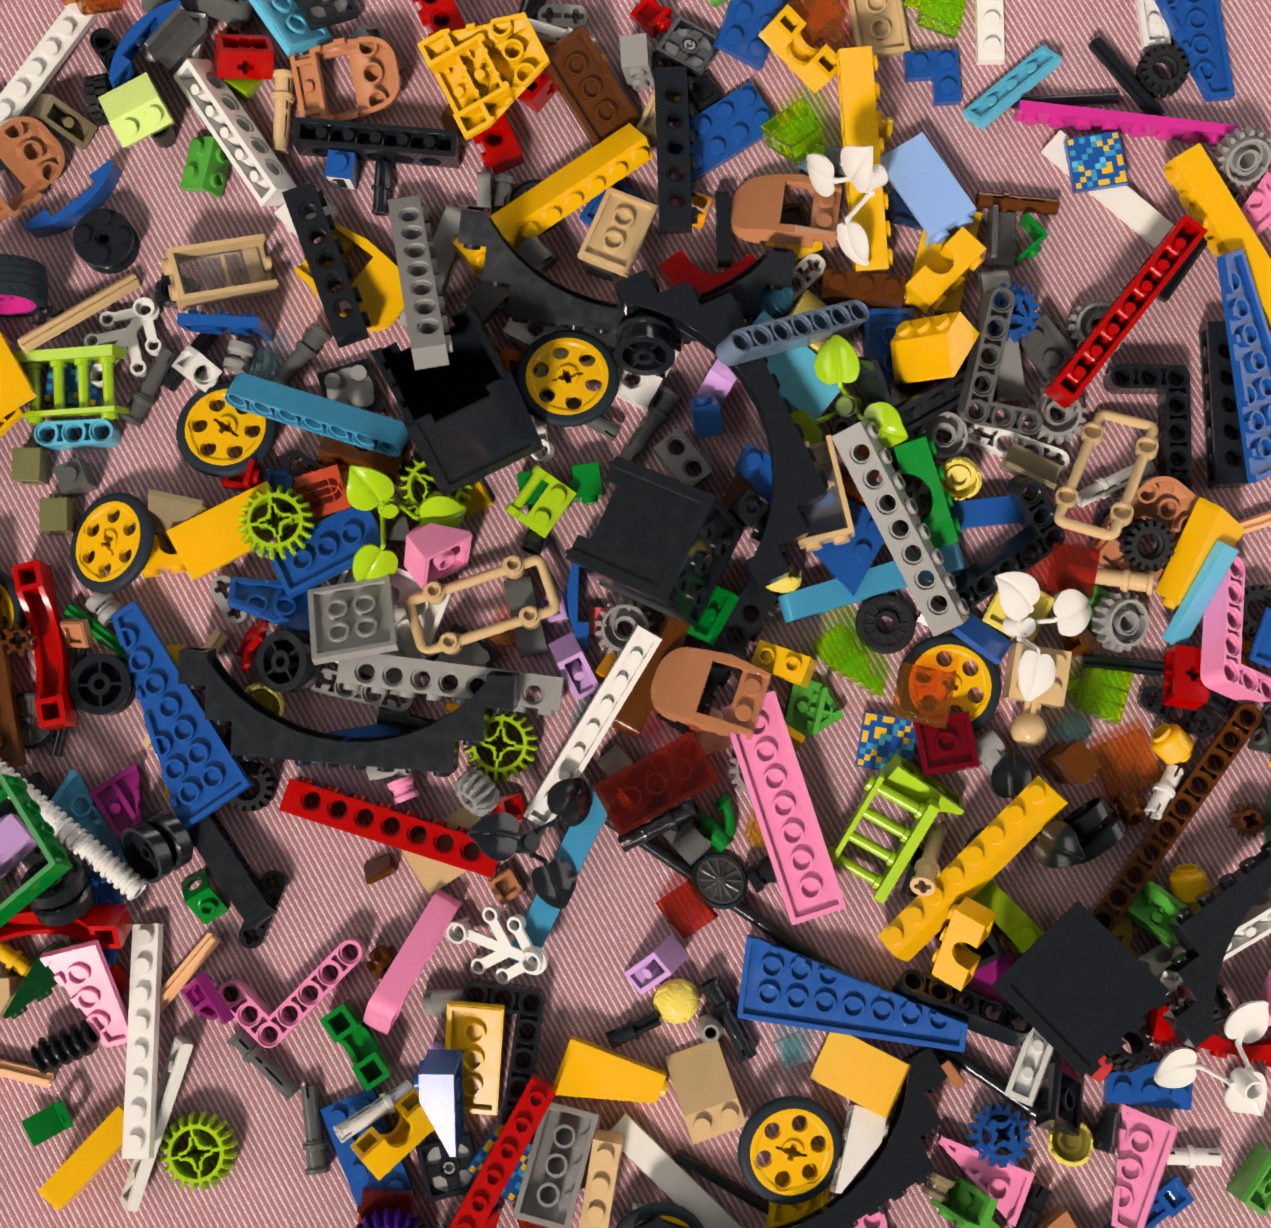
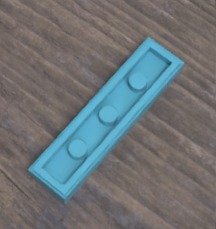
M1041 45L963 110L964 118L983 130L1062 64L1061 56L1046 46Z
M1219 540L1215 542L1161 639L1173 645H1186L1239 550Z

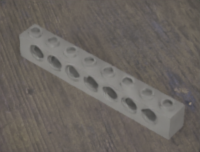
M420 195L389 199L387 202L415 370L449 365L448 353L453 352L451 336H444V333L449 332L447 315L441 316V314L446 313L443 296H437L443 293L440 277L434 278V276H439L437 259H431L436 257L434 242L428 241L433 239L430 223H425L430 222L427 205L421 206Z
M866 418L831 436L934 637L964 624L969 618V607L966 601L959 597L955 589L957 585L951 573L946 572L942 564L944 559L940 550L934 548L929 539L931 538L930 530L925 523H921L917 515L918 508L915 501L911 497L908 498L904 490L905 482L900 473L895 472L891 464L892 456L886 447H882L878 439L880 435L876 425ZM861 444L869 448V457L861 455L859 451ZM873 470L881 472L883 476L882 482H877L873 479ZM885 495H890L895 499V507H890L886 504ZM898 520H903L908 524V532H903L899 529ZM911 545L920 548L921 557L914 556L911 553ZM923 570L930 571L934 575V581L926 580L923 576ZM936 595L943 596L947 601V606L939 605L936 602Z
M375 654L339 661L336 682L344 684L343 689L360 691V686L371 687V693L387 695L388 690L399 691V697L415 699L417 693L427 695L426 700L443 702V697L454 698V704L463 705L474 695L471 686L475 680L482 679L486 683V675L491 670L517 671ZM367 665H372L375 671L374 676L370 680H364L361 675L362 669ZM393 669H400L402 672V679L397 684H392L389 680V674ZM422 672H427L430 676V683L426 687L420 688L416 682L417 676ZM518 672L520 673L518 706L513 711L526 713V708L538 709V715L554 716V711L561 712L564 677ZM449 676H455L458 680V686L453 691H447L444 687V681ZM533 686L539 687L542 692L541 698L536 702H530L526 696L527 690Z

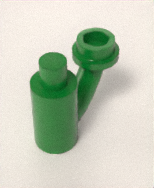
M726 792L714 803L718 812L723 809L725 818L724 828L712 815L707 817L702 811V820H695L699 824L697 829L719 852H722L734 840L733 837L736 831V820L731 800L734 797L732 795L729 796Z

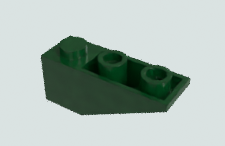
M57 939L34 955L1 1011L4 1019L10 1016L12 1019L19 1017L28 1010L26 1005L35 999L40 1002L53 993L51 988L58 984L54 979L55 974L49 966L45 967L40 957L44 952L68 947L63 939Z

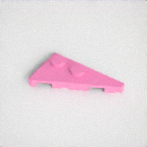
M939 1134L937 1139L939 1144L977 1187L999 1201L996 1208L1011 1225L1016 1227L1035 1174L1018 1165L1011 1166L1008 1161L1005 1168H1000L998 1161L995 1166L990 1167L988 1166L989 1158L984 1160L978 1159L981 1153L979 1150L972 1151L971 1146Z

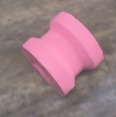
M413 775L387 784L388 790L393 792L394 805L420 796L419 790L414 787L415 779Z

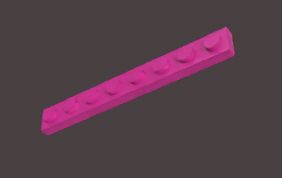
M1020 100L1014 112V121H1021L1024 125L1039 123L1047 124L1051 128H1062L1065 126L1073 127L1077 131L1099 130L1102 133L1119 131V133H1125L1134 138L1151 136L1160 141L1177 139L1182 140L1186 144L1197 142L1209 143L1212 147H1217V143H1220L1225 134L1234 132L1236 128L1235 124Z

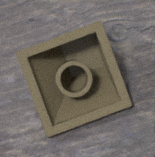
M153 489L148 490V511L152 516L154 528L158 529L157 534L169 537L166 533L167 530L213 508V506L203 500Z

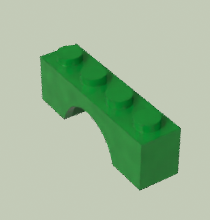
M922 433L893 446L901 473L921 478L930 488V506L920 518V521L929 528L931 538L929 539L934 548H941L959 542L957 534L962 531L958 518H951L949 508L953 507V502L949 491L943 492L940 483L945 481L941 465L935 466L932 455L937 454L933 439H927L925 433Z

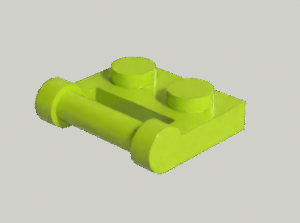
M535 465L531 470L533 474L512 504L508 503L504 510L537 534L546 538L577 493ZM543 479L549 485L528 515H525L520 510Z

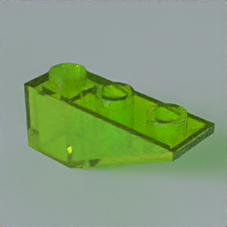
M839 624L810 643L824 667L876 698L885 695L882 690L885 688L884 683L877 674L873 675L867 667L870 665V661L862 650L857 651L853 644L856 641L855 637L848 627L843 628Z

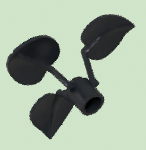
M1016 749L1010 750L996 764L991 775V785L995 793L1002 798L1012 796V800L1034 780L1029 762ZM1056 820L1047 823L1030 840L1037 842L1034 848V855L1043 866L1066 868L1086 859L1074 829L1064 821ZM981 828V829H978L977 831H975V832L969 837V839L967 840L966 845H965V848H966L985 828Z
M581 777L558 781L550 788L547 795L548 808L553 814L558 816L532 831L518 832L519 822L513 815L506 812H497L482 818L467 832V835L476 843L479 849L492 860H507L514 853L529 854L530 858H535L542 862L544 866H539L532 872V885L537 895L545 903L557 909H564L568 905L576 887V873L568 861L556 858L549 863L546 858L536 853L540 846L538 834L557 824L561 819L566 825L574 827L581 824L587 818L591 807V795L587 783Z

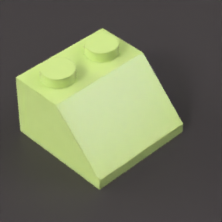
M147 72L98 97L110 125L124 148H129L175 124Z

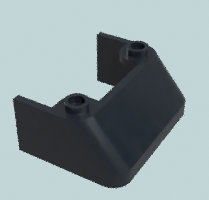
M937 310L934 312V315L953 313V311ZM970 351L955 377L899 384L892 389L889 388L886 379L883 378L877 359L858 356L860 374L857 380L863 397L870 405L876 402H886L892 405L898 411L906 432H910L958 405ZM982 376L975 380L977 391L981 390L984 385Z

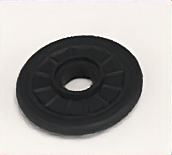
M880 594L869 598L862 604L856 615L855 627L860 641L868 649L880 654H892L902 650L910 643L915 633L916 621L911 607L903 599L891 594ZM883 616L889 617L893 622V627L888 632L882 631L878 626V621Z

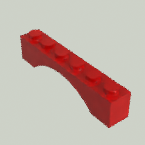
M40 560L13 565L11 567L15 591L23 608L27 623L31 625L30 634L38 635V638L32 640L35 647L36 693L34 702L38 726L49 731L77 726L79 723L76 706L69 691L70 671L64 638L59 624L61 620L52 568Z
M28 904L0 928V942L33 934H59L74 937L83 942L98 939L101 949H121L132 928L127 904H93L89 911L76 921L63 926L49 927L40 924L33 914L30 904Z
M1165 1004L1160 1010L1155 1007L1149 1011L1146 1024L1149 1032L1146 1035L1154 1038L1153 1043L1168 1047H1171V1042L1182 1044L1162 1016L1169 1010L1170 1004ZM1215 1034L1211 1035L1196 1048L1184 1044L1181 1046L1188 1047L1199 1053V1048L1210 1050V1055L1220 1058H1227V1054L1237 1055V1060L1243 1062L1235 1046V1040L1225 1039ZM1271 1037L1249 1044L1242 1042V1048L1250 1064H1255V1060L1266 1061L1265 1066L1271 1068Z

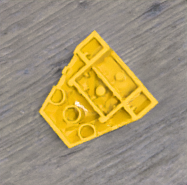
M525 12L491 19L490 23L483 25L467 24L464 29L451 31L449 28L443 29L417 43L428 67L436 76L466 141L490 128L550 63Z

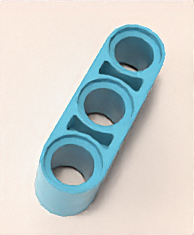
M106 419L45 421L38 424L34 430V438L37 443L52 451L113 448L119 444L122 437L119 428ZM106 428H109V436L105 439H101L102 431ZM82 429L81 438L74 441L75 432ZM51 431H55L54 439L47 442V435Z

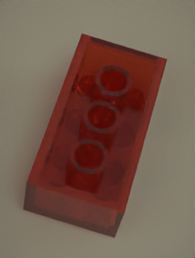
M690 731L592 787L619 836H622L719 782L720 779L694 732Z

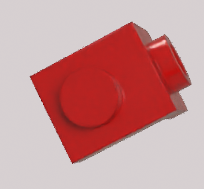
M642 0L630 12V18L653 39L658 33L663 34L672 23V9L668 6L662 8L655 0Z
M249 459L246 473L233 477H223L221 485L225 489L245 492L262 483L263 470L260 465H257L255 459Z

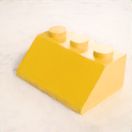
M960 311L902 322L896 328V334L890 342L894 382L898 385L955 377L979 336L978 331Z

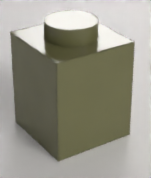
M24 443L23 448L13 447L12 481L21 485H49L50 453L40 448L39 444Z
M61 493L49 494V498H39V531L48 535L73 534L76 528V502Z

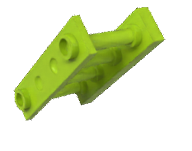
M107 344L31 350L28 353L24 351L14 352L19 363L25 365V369L28 370L29 382L37 394V397L30 401V411L23 412L24 416L21 418L27 419L28 424H40L45 422V419L101 416V419L114 420L119 419L118 414H129V408L115 406L114 364H116L118 359H127L126 347ZM91 361H99V364H102L104 406L90 407L89 366H92ZM67 363H74V366H77L79 408L66 409L64 368H67ZM43 365H50V368H53L54 410H41L40 370L43 369Z
M879 769L876 776L871 774L863 788L866 790L865 795L835 846L829 845L827 851L832 866L836 864L872 884L871 887L874 888L873 899L884 904L940 811V805L938 801L931 797L927 799L925 804L923 802L918 804L884 785L882 782L885 779V772ZM877 793L913 813V817L916 819L912 826L903 827L869 808L868 806L875 794ZM864 817L900 837L899 841L902 843L898 850L893 849L890 851L854 831L861 818ZM848 840L885 860V864L888 866L884 873L876 874L843 856L841 852Z

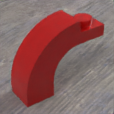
M681 249L659 265V273L671 288L689 281L692 289L697 288L699 294L729 281L748 268L756 259L751 253L728 270L712 274L696 268Z

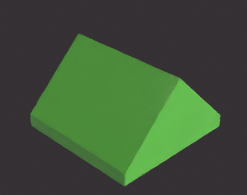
M1256 1143L1226 1190L1263 1217L1271 1207V1151Z

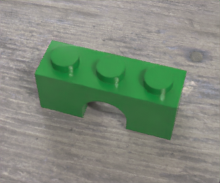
M599 462L571 466L573 476L571 483L567 487L577 494L567 508L572 507L571 503L582 502V505L587 506L598 504L599 499H604ZM533 472L517 473L519 492ZM541 480L523 506V510L528 509V513L531 511L547 488L548 484L546 481Z
M348 999L321 1018L320 1022L334 1043L338 1042L345 1048L353 1063L352 1070L368 1092L391 1076L396 1069L367 1025L362 1022V1017L350 999Z

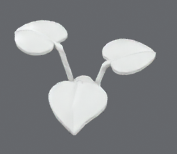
M845 146L841 150L840 159L842 169L847 176L841 178L834 177L833 164L827 157L819 153L807 155L808 175L812 186L820 195L824 197L831 196L835 191L834 184L848 181L853 183L858 192L866 193L862 200L846 216L845 223L842 222L837 225V238L842 251L849 259L863 266L870 265L867 235L857 222L852 221V218L869 198L875 196L874 190L886 185L888 182V174L881 164L873 165V146Z
M1005 572L995 576L1000 604L1007 615L1003 621V630L1006 635L1017 637V642H1022L1032 649L1025 650L1021 654L1017 665L1018 681L1022 696L1025 701H1032L1053 685L1056 677V667L1052 657L1048 654H1040V648L1027 640L1026 637L1034 633L1036 624L1058 622V630L1061 635H1078L1089 623L1091 605L1089 599L1080 591L1066 589L1058 593L1053 602V611L1056 617L1032 619L1028 614L1034 612L1032 605L1040 598V589L1037 581L1031 575L1023 572Z
M1264 1000L1250 1001L1238 1006L1228 1016L1225 1022L1224 1033L1228 1038L1236 1039L1235 1046L1245 1065V1068H1235L1230 1074V1079L1201 1063H1196L1197 1055L1192 1049L1178 1047L1169 1051L1163 1057L1154 1073V1081L1166 1088L1185 1087L1195 1080V1069H1200L1229 1086L1225 1092L1224 1101L1230 1110L1263 1117L1267 1099L1266 1079L1262 1073L1254 1070L1250 1065L1242 1048V1042L1247 1044L1256 1042L1265 1034L1269 1022V1003Z

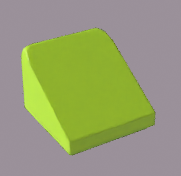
M224 79L231 90L249 101L265 80Z

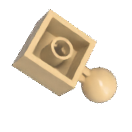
M1018 642L1011 644L1009 647L1001 699L1024 703L1023 714L1018 715L1011 724V736L1019 746L1034 748L1045 740L1047 726L1040 717L1041 706L1051 708L1064 707L1072 652L1038 646L1040 654H1048L1052 657L1056 667V677L1053 685L1046 692L1032 701H1025L1019 686L1017 665L1021 654L1025 650L1032 649Z

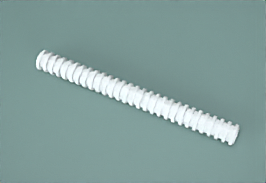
M0 757V774L21 778V774L18 772L14 773L15 769L13 767L8 768V763L5 761L1 762L2 758ZM22 778L28 787L27 792L31 799L39 804L42 817L53 827L55 838H60L61 844H67V849H73V854L80 855V860H86L89 867L93 866V871L100 872L102 878L106 877L109 884L113 883L115 889H121L120 893L122 895L127 894L129 901L136 899L146 888L147 880H141L140 874H134V869L127 868V863H121V858L118 856L114 857L112 851H107L105 845L101 846L99 840H93L94 836L92 834H87L85 828L80 829L81 825L79 823L74 824L72 817L67 818L66 812H60L61 808L59 806L54 807L53 801H47L48 797L46 795H41L39 789L34 790V785L31 783L27 784L28 780Z

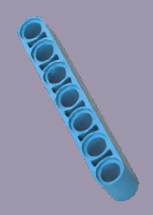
M237 373L224 395L225 401L236 409L391 457H399L410 437L404 423L399 420L246 373Z
M958 542L938 548L943 556L944 563L942 564L947 573L952 574L966 569ZM921 553L914 554V556L921 557ZM895 561L869 568L854 596L836 578L778 597L785 623L788 624L908 586ZM923 570V576L926 580L934 579V575L930 571Z
M591 783L589 786L591 807L587 818L581 824L569 827L554 858L568 861L573 866L576 877L616 797V794L594 783ZM537 894L525 917V931L533 946L542 949L561 909L551 907ZM515 937L512 944L521 948ZM508 957L509 959H511V960H513V961H515V962H517V963L520 962V961L515 960V959H513V958H511V957Z

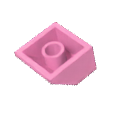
M433 523L423 527H416L406 535L404 567L420 588L424 589L427 583L439 581L468 566L472 534L467 530Z

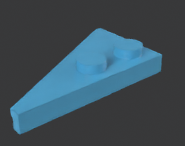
M71 769L51 799L54 802V807L59 806L61 808L60 812H66L67 818L72 817L74 824L79 823L81 825L80 829L85 828L87 834H92L94 836L93 840H99L101 842L100 845H105L107 850H121L122 862L128 865L121 843L89 795V790L79 773Z

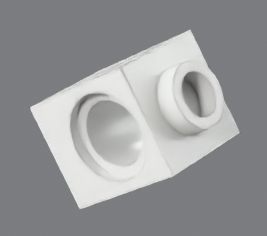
M190 345L186 347L171 365L204 392L217 383L219 375L223 372ZM202 366V371L195 375L197 368Z

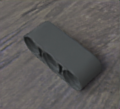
M531 575L503 581L511 618L519 616V612L525 606L531 605L538 608ZM542 622L539 627L533 630L525 629L523 626L514 629L521 658L549 652Z

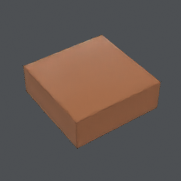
M88 618L64 619L59 622L66 648H89L94 645Z
M509 867L497 875L495 879L487 882L501 905H504L526 890L512 867Z
M942 1057L938 1059L939 1064L948 1077L945 1080L949 1086L957 1090L964 1086L965 1080L952 1062Z

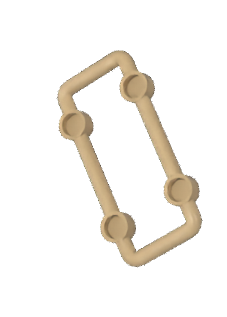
M1109 409L1096 412L1092 421L1082 427L1081 440L1083 443L1066 486L1056 491L1055 505L1057 508L1054 513L1055 523L1064 529L1110 541L1116 539L1120 535L1122 528L1132 522L1134 509L1131 505L1147 462L1157 456L1159 448L1156 440L1159 432L1158 426L1150 420ZM1104 420L1147 431L1146 436L1141 437L1136 442L1135 455L1137 459L1121 501L1111 507L1110 521L1112 525L1110 529L1065 517L1067 512L1074 509L1077 505L1078 492L1076 489L1092 448L1103 440L1104 428L1102 423Z
M510 555L505 558L501 566L446 584L431 581L424 586L422 592L409 596L405 602V611L416 648L419 653L425 656H433L442 652L445 655L454 656L461 651L463 645L521 626L528 630L536 629L541 624L542 619L555 615L560 609V599L548 563L545 558L539 555H531L525 558ZM537 566L549 606L540 609L531 605L525 606L519 612V616L461 635H457L454 632H446L442 634L439 642L427 645L416 609L417 604L428 602L432 605H439L444 602L448 594L503 576H507L510 579H518L523 576L525 569Z

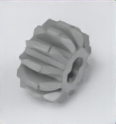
M471 768L463 773L453 784L455 796L459 798V802L464 805L465 809L470 810L473 815L483 817L496 808L497 804L501 801L500 792L495 787V783L480 770L477 771Z

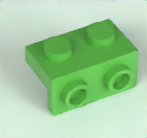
M213 136L192 137L183 171L181 189L187 192H208L215 197L223 196L230 160Z
M1148 880L1124 913V916L1171 949L1178 939L1167 923L1174 919L1173 915L1175 912L1183 907H1188V905L1173 897L1160 885Z
M956 1174L953 1176V1179L956 1180V1185L948 1193L950 1197L948 1203L931 1199L930 1203L939 1209L938 1214L948 1220L957 1221V1228H988L999 1202L973 1183Z

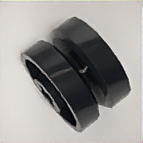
M1100 795L1091 799L1062 820L1074 829L1086 856V859L1078 864L1086 863L1098 857L1115 845L1128 831V826L1120 816H1110L1113 807L1105 796Z
M157 810L151 813L142 822L132 824L121 833V847L128 864L134 869L135 873L141 875V879H146L149 883L159 882L172 871L182 868L192 860L193 847L187 830L172 813L165 810Z
M68 854L67 858L73 867L29 903L33 914L40 924L57 927L72 923L84 916L93 906L96 899V889L91 879L87 876L83 863L77 856ZM46 858L35 863L24 874L21 886L48 864Z

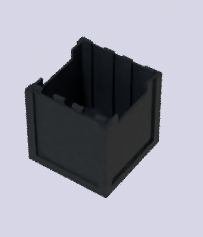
M475 303L464 307V310L451 315L455 326L450 327L448 333H444V336H451L453 352L448 353L449 365L415 370L411 347L401 351L397 342L383 349L380 347L371 352L405 418L403 423L443 496L544 448L510 370L506 371Z
M616 455L614 460L609 462L611 469L605 481L617 487L591 539L578 535L572 548L566 549L565 553L567 555L565 559L587 571L600 582L599 585L632 599V601L643 604L650 609L696 629L742 536L744 528L716 496Z
M1079 901L1068 909L992 984L1081 1077L1085 1073L1090 1077L1102 1067L1098 1061L1110 1049L1116 1053L1126 1043L1122 1037L1128 1031H1132L1135 1034L1145 1024L1141 1018L1155 1007L1160 1010L1170 1000L1166 996L1170 990Z

